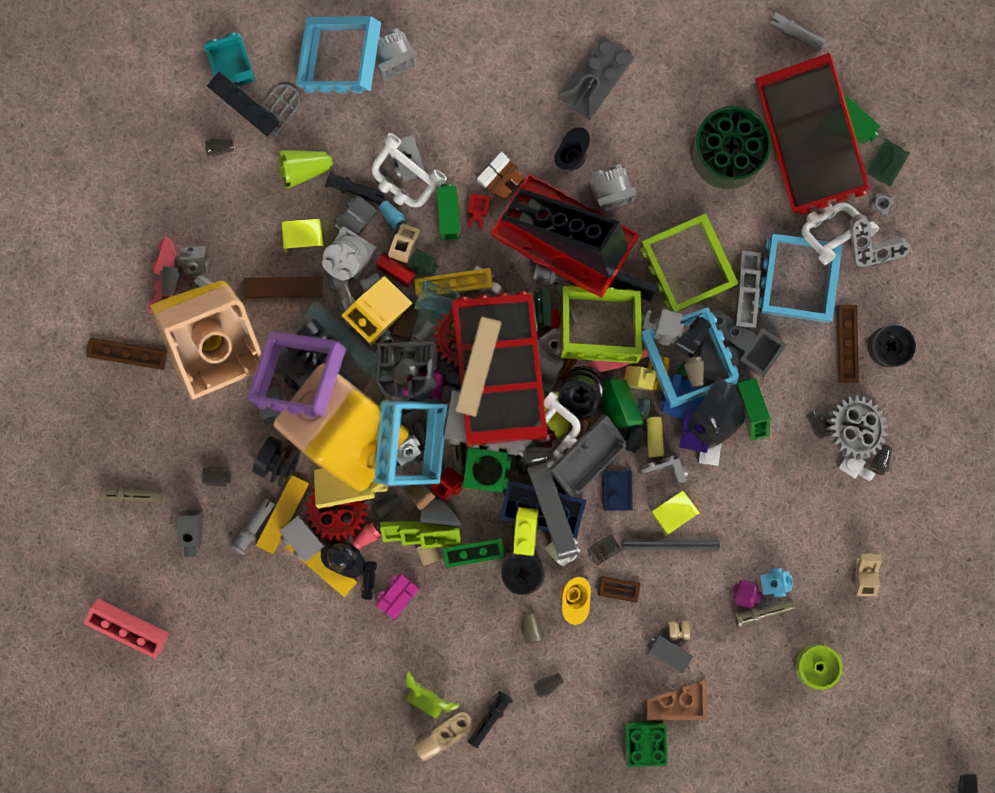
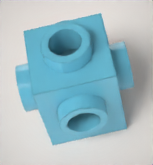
M782 568L771 569L768 574L760 575L763 595L774 594V597L786 596V592L792 591L793 578L789 571L782 572Z

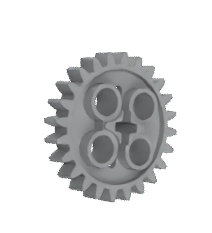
M858 396L847 397L845 400L838 401L839 405L833 406L835 411L829 412V415L833 418L827 420L831 426L827 427L826 430L832 432L828 438H834L831 445L837 444L836 451L843 450L842 456L849 455V459L856 458L860 460L870 458V455H876V451L882 449L880 444L886 443L882 437L888 436L883 431V429L888 428L887 425H883L886 418H881L880 416L883 410L877 411L878 404L872 406V400L866 401L864 396L860 398ZM846 431H847V433H848V435H849V438H847L846 435H845V432H846Z

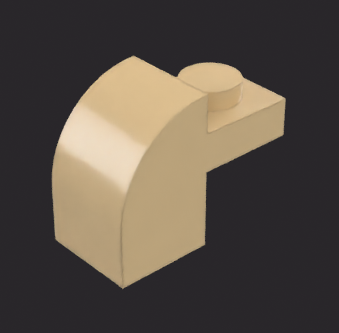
M402 223L398 234H395L389 250V257L409 263L420 229Z
M867 553L861 554L860 558H857L855 573L857 596H877L880 587L878 572L882 562L881 555Z

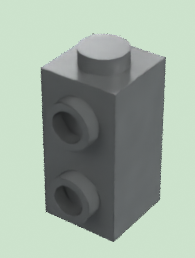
M658 634L656 638L652 636L647 644L649 653L684 673L693 658L691 654Z

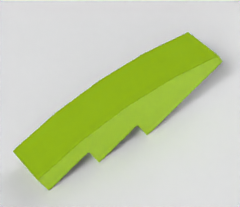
M419 521L380 522L383 542L402 541V546L421 544L422 549L461 545L459 527Z

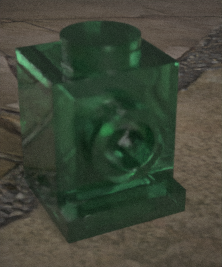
M417 248L407 264L409 269L415 267L414 271L423 276L425 274L434 276L439 266L436 265V258Z

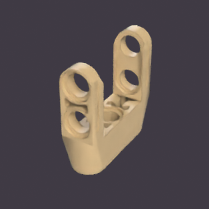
M459 712L416 741L414 748L422 761H426L466 735L470 729V716L465 712ZM463 720L467 725L461 727L457 724V721ZM447 732L450 736L448 738H444L440 735V733Z

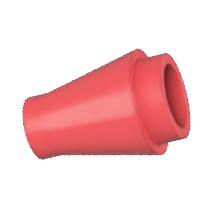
M374 522L367 523L362 531L352 540V543L359 550L378 540L381 531Z

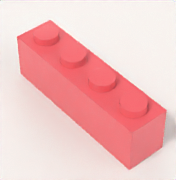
M98 599L91 606L84 622L85 625L154 659L162 651L170 634L101 599Z

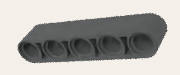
M547 462L528 467V473L559 560L579 554Z

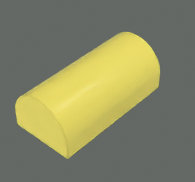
M646 418L649 458L664 457L662 418Z

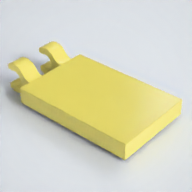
M324 468L314 470L315 504L317 508L375 498V492L388 490V485L375 483L373 480L366 490L359 492Z

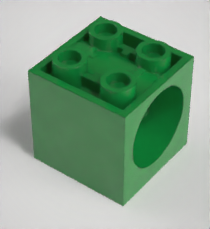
M468 448L463 488L503 494V490H507L508 477H505V471L510 470L511 458L507 457L508 453ZM483 457H492L496 459L495 462L499 467L502 466V476L500 480L497 478L493 481V485H482L479 483L480 480L477 476L473 477V467L475 463H480Z
M663 721L624 722V750L627 767L668 766L667 725Z

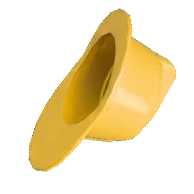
M575 577L569 580L560 590L562 614L565 620L573 625L584 622L590 609L591 587L589 582L582 577Z

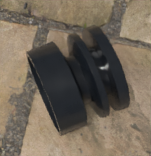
M316 319L309 321L296 334L326 340L332 338L331 333L321 337L325 328ZM286 347L295 357L305 353L301 363L303 365L309 363L307 369L311 372L319 365L324 364L328 357V353Z
M892 325L879 328L872 333L868 340L867 349L870 358L876 364L882 367H898L905 365L913 358L916 351V341L908 329L903 326ZM892 343L891 348L893 350L887 351L888 346L886 344Z
M574 367L564 378L558 393L559 403L578 418L590 416L597 409L604 392L605 383L603 377L592 367Z
M269 436L259 451L252 468V473L265 478L269 472H272L270 482L274 483L279 477L277 485L283 487L297 468L301 450L295 448L290 455L291 445H288L281 451L282 441Z
M515 554L509 557L503 565L501 571L502 581L510 592L517 595H528L536 592L542 586L545 578V569L541 561L535 556ZM523 568L529 572L526 580L523 577H519V573L522 572L521 569Z

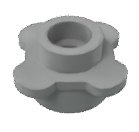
M878 193L875 195L874 203L870 206L871 210L878 211L881 215L885 216L889 213L888 209L893 204V199Z

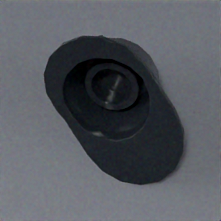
M576 127L567 132L554 156V162L557 167L570 171L582 167L586 161V151L590 144V135L586 129Z
M335 540L327 543L321 551L320 556L324 566L340 575L354 578L360 576L365 570L366 561L364 557L352 545Z

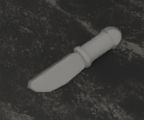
M557 283L554 288L560 298L563 285ZM569 302V319L574 325L577 323V317Z

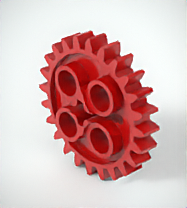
M476 306L472 307L471 310H469V307H465L463 310L458 308L461 335H464L466 332L470 336H477V332L471 331L472 323L479 322L480 324L482 317L489 318L490 315L485 314L482 316L483 310L480 309L476 312ZM449 308L450 315L443 313L445 319L437 320L441 325L440 327H434L439 332L434 334L433 337L438 338V341L435 342L440 346L438 353H444L441 359L444 360L448 357L447 364L450 365L455 361L454 367L458 368L457 351L453 352L450 347L452 342L456 341V338H448V335H455V332L451 329V325L454 323L453 309ZM467 338L466 342L461 339L462 345L472 344L475 342V339ZM463 351L464 369L469 364L472 351Z
M308 495V498L312 501L311 503H305L306 506L310 507V510L305 511L307 515H310L306 521L313 522L310 528H317L315 534L319 535L322 533L324 540L329 535V541L333 542L335 537L338 542H341L342 536L349 540L348 534L350 533L356 536L354 530L362 531L359 525L360 523L366 524L363 517L369 516V514L364 512V510L369 509V506L363 504L368 499L339 504L338 506L341 509L354 507V509L338 510V514L334 511L320 513L322 509L334 510L337 505L317 508L315 495ZM346 514L352 515L349 523L343 522V517ZM332 516V522L329 525H324L325 517Z

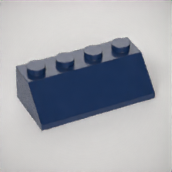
M509 480L500 519L516 523L519 507L539 509L537 529L549 532L534 487ZM558 493L573 538L577 539L586 500Z

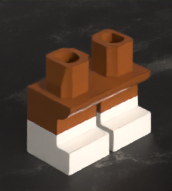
M502 151L477 178V183L492 195H498L504 200H507L512 194V191L505 186L509 181L517 187L524 181V177L518 171V167Z

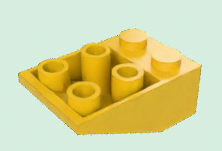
M384 276L358 298L341 316L372 346L413 303Z

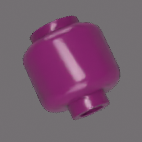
M740 580L739 583H735L731 598L734 599L737 605L753 608L755 603H760L762 592L759 591L757 583Z

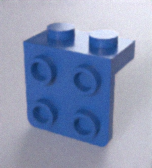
M676 373L673 377H669L677 397L707 387L704 385L691 387L689 380L683 379L682 375ZM663 395L659 405L662 407L661 413L685 420L686 410H696L705 396L670 408L666 397Z

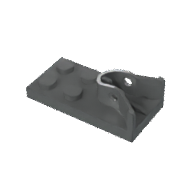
M602 36L564 91L560 92L559 100L588 120H591L633 61L634 56Z

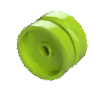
M812 644L804 647L798 653L795 659V672L803 684L814 689L825 690L833 687L840 680L843 664L840 656L833 649L823 645ZM818 664L822 667L821 670L816 669Z

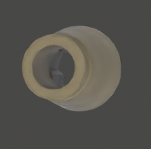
M701 357L685 359L686 364L684 367L691 387L702 386L704 362H702Z
M524 615V639H526V644L541 642L543 634L536 615Z

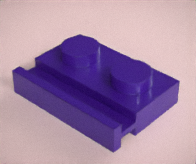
M687 409L679 448L708 453L709 446L701 442L688 429V421L695 410ZM695 425V429L698 432L706 433V429L703 426Z

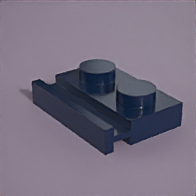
M603 471L604 511H632V471Z

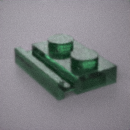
M885 139L866 171L867 175L891 187L910 152Z
M542 286L535 291L538 330L552 325L550 286Z

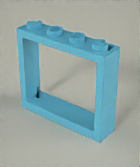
M372 16L306 17L296 85L303 88L304 92L314 93V91L346 93V91L360 94L363 91H371L381 22ZM365 30L357 81H313L321 31Z
M772 234L770 239H767L765 250H768V256L763 260L762 269L766 271L765 277H761L760 288L763 289L762 296H759L758 302L760 313L826 323L833 321L843 244L832 249L836 256L829 263L823 313L769 306L777 243L812 247L804 238ZM817 240L822 246L829 243L827 241Z
M707 307L683 316L680 324H683L684 327L691 325L697 316L703 317L711 324L708 332L728 377L725 381L730 385L737 384L739 377L736 365L733 366L731 363V352L723 344L724 336L721 330H717L715 325L717 320L713 312L710 313ZM653 328L641 332L643 344L670 408L700 398L708 393L712 385L677 397L653 340L656 333H652Z
M414 401L381 402L374 476L375 483L384 485L440 483L447 404ZM401 409H428L422 475H395Z

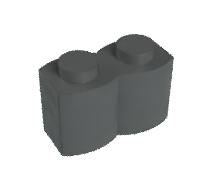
M360 196L357 198L353 197L347 204V211L344 214L341 212L336 217L335 228L340 231L344 226L359 236L378 211Z

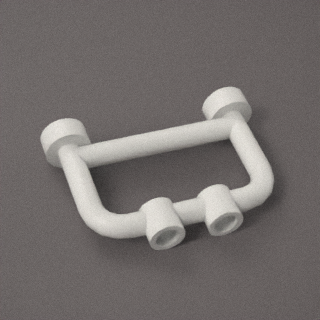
M388 133L384 139L386 145L372 164V174L380 182L378 188L384 193L391 191L395 195L393 200L399 205L406 203L411 207H420L428 200L438 185L441 186L445 183L447 177L438 170H434L431 175L427 174L397 150L401 140L396 135ZM389 153L428 184L417 200L409 197L405 190L399 189L390 178L384 177L380 173L379 167Z
M829 203V207L821 209V214L818 215L815 211L810 213L806 218L808 222L802 227V236L820 254L819 260L824 265L829 264L835 258L836 254L832 249L851 238V231L848 230L822 246L810 234L809 230L813 227H818L827 218H833L839 211H846L852 217L860 214L850 204L838 203L832 206ZM873 221L870 222L871 237L879 229ZM859 222V226H857L860 231H862L861 223L863 222Z
M553 392L544 400V406L548 409L545 412L546 423L557 411L572 424L573 429L546 461L549 468L564 455L563 453L567 448H571L578 441L575 438L580 432L579 420L556 401L558 396ZM539 419L535 426H541V419ZM526 440L523 453L519 452V454L533 466L543 463L526 450L533 441Z

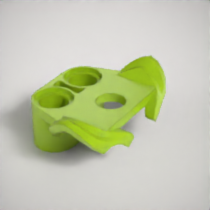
M407 672L406 686L411 688L405 699L428 715L437 719L443 709L448 713L460 706L459 703H448L445 699L439 698L436 693L416 682L414 677L411 676V672Z

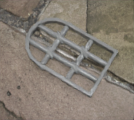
M289 84L275 87L261 105L267 112L275 116L277 120L283 122L276 133L274 131L271 132L276 136L297 111L300 104L298 91ZM286 87L280 96L274 93L278 88ZM290 87L295 93L287 102L283 99V95ZM273 95L276 97V101L269 109L265 104ZM298 96V103L294 107L291 105V102ZM279 101H282L284 108L277 115L273 112V109ZM289 106L291 109H293V111L288 116V118L284 120L283 118H281L282 114Z

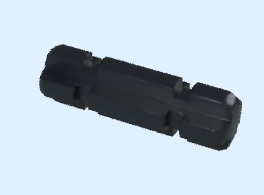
M367 561L365 566L367 570L364 573V591H362L361 596L365 600H372L373 597L372 589H374L376 575L374 571L377 567V563L374 561Z

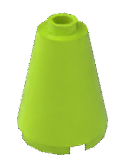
M277 151V154L281 156L277 157L280 176L286 180V183L283 184L285 189L292 188L328 172L330 167L333 166L331 155H327L323 151Z

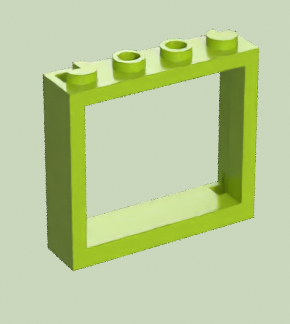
M706 213L641 242L642 247L639 248L642 253L641 255L644 259H648L650 264L647 266L651 276L655 275L658 281L655 285L658 292L664 294L666 299L664 305L668 311L678 313L732 289L739 284ZM699 224L726 283L677 305L650 245Z
M575 285L563 286L560 293V358L639 363L642 356L641 291H634L633 289L616 290L609 287L604 296L600 298ZM569 299L633 303L634 347L569 343Z

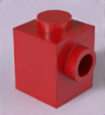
M448 467L441 473L440 483L433 484L430 491L446 502L453 495L457 496L461 492L464 477Z

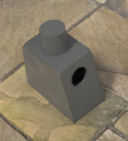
M281 385L269 386L265 398L282 400ZM270 407L260 409V417L264 423H274L281 413L270 409Z
M183 510L177 515L178 546H184L185 557H195L196 547L202 543L203 510Z

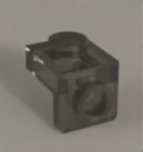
M612 534L587 549L590 560L597 566L622 551Z

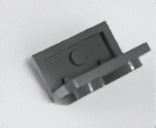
M705 341L700 353L701 360L704 362L703 383H714L718 377L723 380L728 379L713 342ZM725 346L731 352L732 359L730 360L732 365L738 367L741 351Z

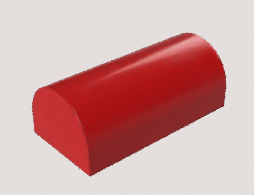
M385 252L376 262L377 269L409 288L417 273L405 265L390 258Z

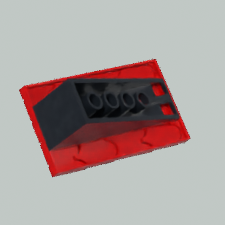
M528 173L490 232L491 236L499 242L519 251L520 254L551 269L554 273L574 282L575 285L600 298L604 296L639 238L638 233L625 227L620 221L607 217Z

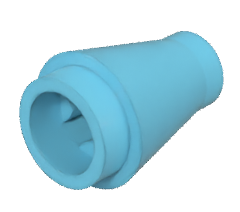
M384 201L380 204L379 209L389 228L392 227L393 230L400 228L402 223H405L404 215L392 206L389 201Z

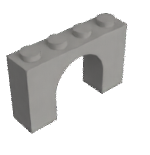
M452 390L444 439L448 440L449 444L459 445L460 442L466 443L464 415L463 413L456 412L461 392ZM511 401L508 423L505 429L527 427L531 404ZM525 441L480 446H486L487 450L499 452V449L507 450L508 454L518 455L519 452L523 453ZM476 445V446H467V447L478 448V449H479V445Z

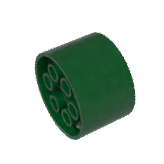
M741 106L719 108L703 120L693 140L691 158L694 168L704 181L714 187L721 189L742 187L751 182L766 163L771 151V135L764 120L752 110ZM732 120L737 121L736 127H733ZM725 123L729 126V130L723 131L719 125ZM739 126H746L749 132L742 133ZM711 127L717 134L709 133L706 129ZM755 133L757 138H749V136ZM715 139L718 146H710L708 140ZM730 142L734 149L731 154L727 148ZM749 143L755 144L756 147H757V150H756V151H751V150H749L748 147H747V144H749ZM713 152V157L704 161L702 155ZM723 157L726 164H718L716 158ZM749 157L758 161L756 167L750 162ZM736 159H743L745 166H738ZM732 166L733 177L725 176L727 167Z

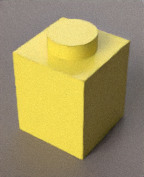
M627 366L624 380H627L631 388L653 390L656 373L654 370L644 367Z

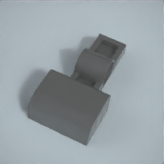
M716 308L713 315L717 320V323H715L717 330L722 331L724 340L730 341V345L745 352L739 362L758 376L764 378L787 344L763 328L756 336L745 327L736 326L735 320Z

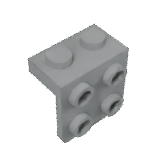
M674 456L662 459V464L655 465V462L642 466L643 469L639 471L640 475L670 466L675 484L685 482V477H688L686 466H682L680 459H674Z

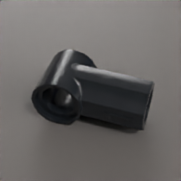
M697 316L687 332L681 335L675 348L692 358L699 349L700 342L710 329L711 324L703 317Z

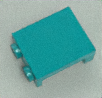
M230 33L223 39H212L203 45L213 76L220 71L238 87L256 81L240 33Z

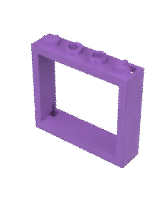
M269 331L247 399L254 402L255 407L260 409L270 407V409L277 412H282L283 409L294 415H299L300 412L311 418H315L316 415L324 417L346 348L333 340ZM282 346L328 353L312 406L265 398Z

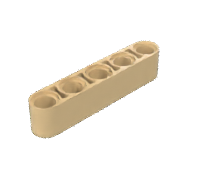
M485 317L481 318L456 412L476 417L500 330V321Z

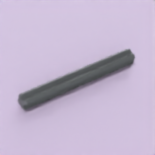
M624 539L622 541L623 550H720V540Z

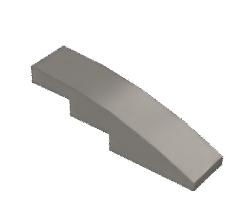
M741 252L736 326L756 328L762 253Z

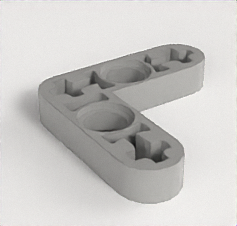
M857 214L851 219L852 254L858 266L866 267L902 258L910 252L909 243L902 237L872 244L870 223L866 216ZM859 222H863V223H861V229H862V231H860L859 228L857 227V226H859ZM859 238H866L863 244H857ZM886 249L885 254L877 255L879 250ZM861 251H863L864 254H865V256L863 257V259H861V258H862V252H861Z

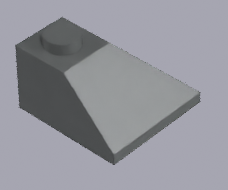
M434 495L435 498L421 511L420 522L461 525V520L448 504L437 495Z

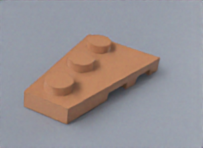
M706 680L647 699V720H707Z

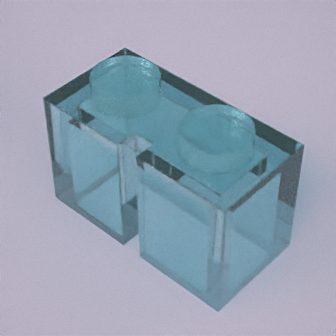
M423 280L416 296L414 309L444 320L443 313L450 315L449 308L453 309L452 301H456V298L460 297V293L444 287L441 295H438L440 286Z

